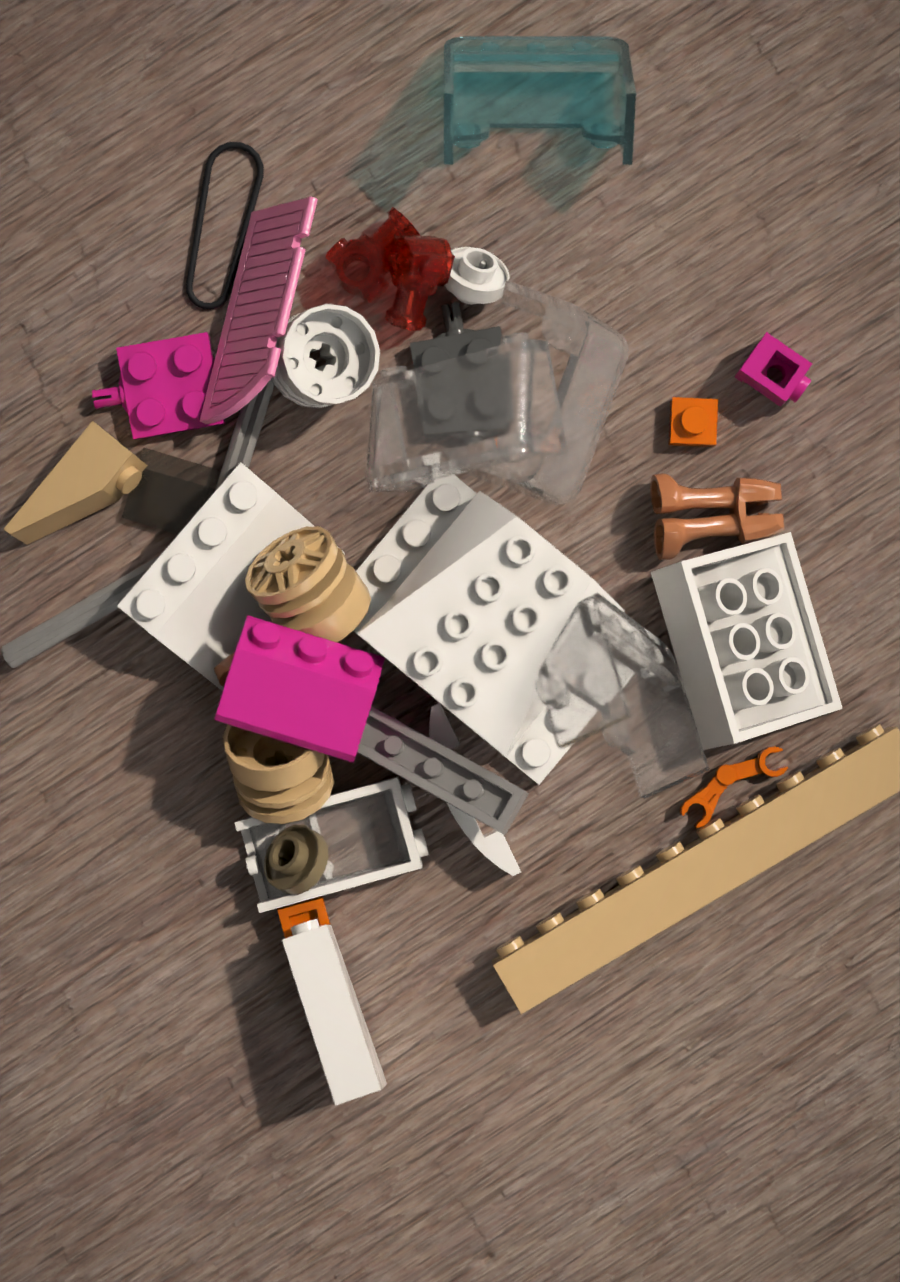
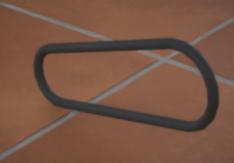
M227 142L218 146L210 154L205 165L186 280V292L189 300L195 306L202 309H215L222 306L231 293L250 216L255 209L263 180L264 165L260 155L251 146L242 142ZM241 149L248 152L254 158L257 166V177L224 292L217 301L205 303L195 296L193 280L212 165L216 157L223 151Z

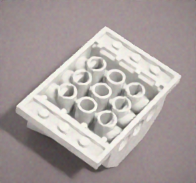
M444 466L356 570L368 588L371 601L367 614L353 631L538 785L541 784L657 643L623 615L625 610L581 568L518 516L483 492L479 491L476 493Z

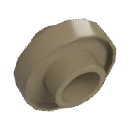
M293 825L282 830L271 842L264 859V874L269 884L291 895H299L310 890L320 880L328 862V845L324 837L306 825Z

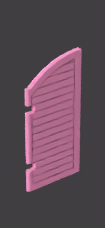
M307 197L251 213L200 422L211 424L228 418L247 405L275 377L281 349L276 347V338L285 336L305 254V249L300 247L301 239L309 237L318 199Z

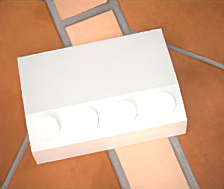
M240 462L117 606L153 637L223 691L224 687L219 684L214 668L235 652L247 615L272 622L271 617L261 610L258 601L253 599L247 591L245 578L249 566L258 554L274 540L290 531L315 526Z
M791 532L684 560L651 572L702 750L735 744L843 709Z

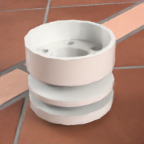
M325 304L296 314L289 318L285 336L276 338V347L281 349L272 382L284 397L300 406L322 408L355 399L370 387L378 371L380 348L375 331L362 315L346 306ZM321 349L320 357L326 360V365L315 368L316 361L309 356L311 352Z

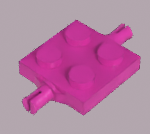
M208 332L118 347L116 350L121 372L119 386L92 390V397L95 399L111 396V398L93 401L95 409L123 405L129 415L134 440L225 424V419L211 424L200 422L215 361Z

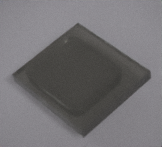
M143 447L140 460L148 466L143 470L139 484L129 493L122 518L178 535L215 492L221 471Z

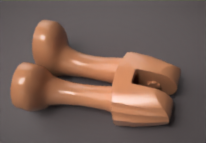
M668 474L652 475L650 493L652 507L656 514L701 508H729L730 513L693 519H658L654 528V542L659 560L675 558L683 545L700 538L737 536L738 540L743 544L762 540L785 530L783 514L758 513V515L753 516L746 515V504L757 503V505H762L768 502L781 501L780 483L757 478L736 477L733 486L688 488L677 484L674 478Z

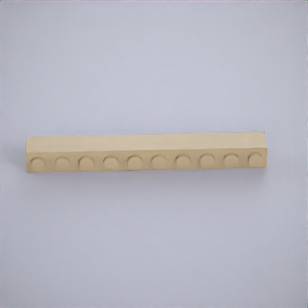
M881 724L872 726L856 736L859 744L843 753L842 749L838 747L824 754L816 760L819 768L803 776L801 771H797L785 777L776 784L779 791L764 800L760 794L746 800L736 807L739 815L725 823L722 822L721 818L707 823L696 831L699 838L683 847L680 841L668 846L656 854L659 862L643 871L640 865L629 869L616 878L619 885L607 893L603 894L600 888L580 898L576 902L579 909L563 918L561 913L558 912L538 923L536 927L539 933L525 941L520 936H516L496 949L499 956L492 960V964L520 1013L523 1014L899 792L900 731L898 727L883 729Z

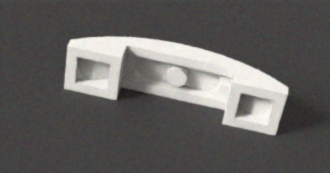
M438 703L431 707L429 738L449 749H453L460 744L441 704ZM447 803L455 820L479 851L508 874L514 876L521 873L502 833L493 830L483 835L475 818Z

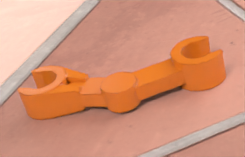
M775 746L766 747L760 751L756 758L731 765H720L710 782L682 803L680 815L684 816L692 804L698 803L703 807L704 814L694 826L696 828L705 826L712 817L720 795L736 780L761 773L770 777H778L784 774L788 769L786 766L776 770H769L765 765V759L768 754L781 752L783 749Z

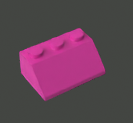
M247 615L214 720L354 763L385 657Z

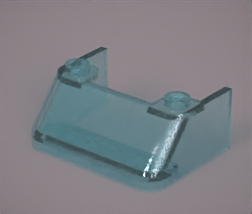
M462 36L445 42L444 164H453V144L460 148H475L482 141L489 138L490 128H581L582 136L590 141L594 147L607 149L620 144L623 165H632L636 90L629 46L624 40L608 36Z

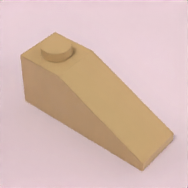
M92 421L5 526L4 530L29 545L119 501L124 494H128L136 488L142 478L143 470L148 465Z

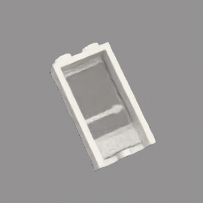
M399 776L332 794L315 813L303 820L286 824L264 823L253 817L234 822L236 830H241L248 855L245 858L250 876L253 875L260 900L257 903L259 913L423 868L421 857L428 856L429 852L422 828L413 830L409 812L417 810L410 783L401 785ZM293 825H306L322 835L328 845L329 858L326 869L320 880L310 890L299 895L286 894L269 884L264 874L266 852L273 839L282 830Z

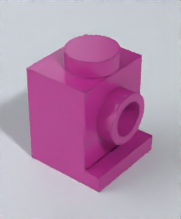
M766 332L734 377L740 382L744 381L781 407L788 398L796 403L806 390L811 379L806 377L805 374L812 363ZM769 368L779 369L782 373V381L775 383L767 377V370Z

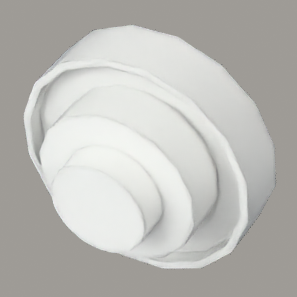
M473 247L455 248L448 252L440 271L441 282L447 290L454 294L459 301L470 305L493 303L502 298L510 278L508 268L502 260L484 249Z

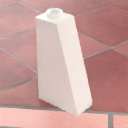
M313 919L291 927L293 936L282 939L335 1106L382 1090L387 1085L332 926L328 924L319 926L318 920Z

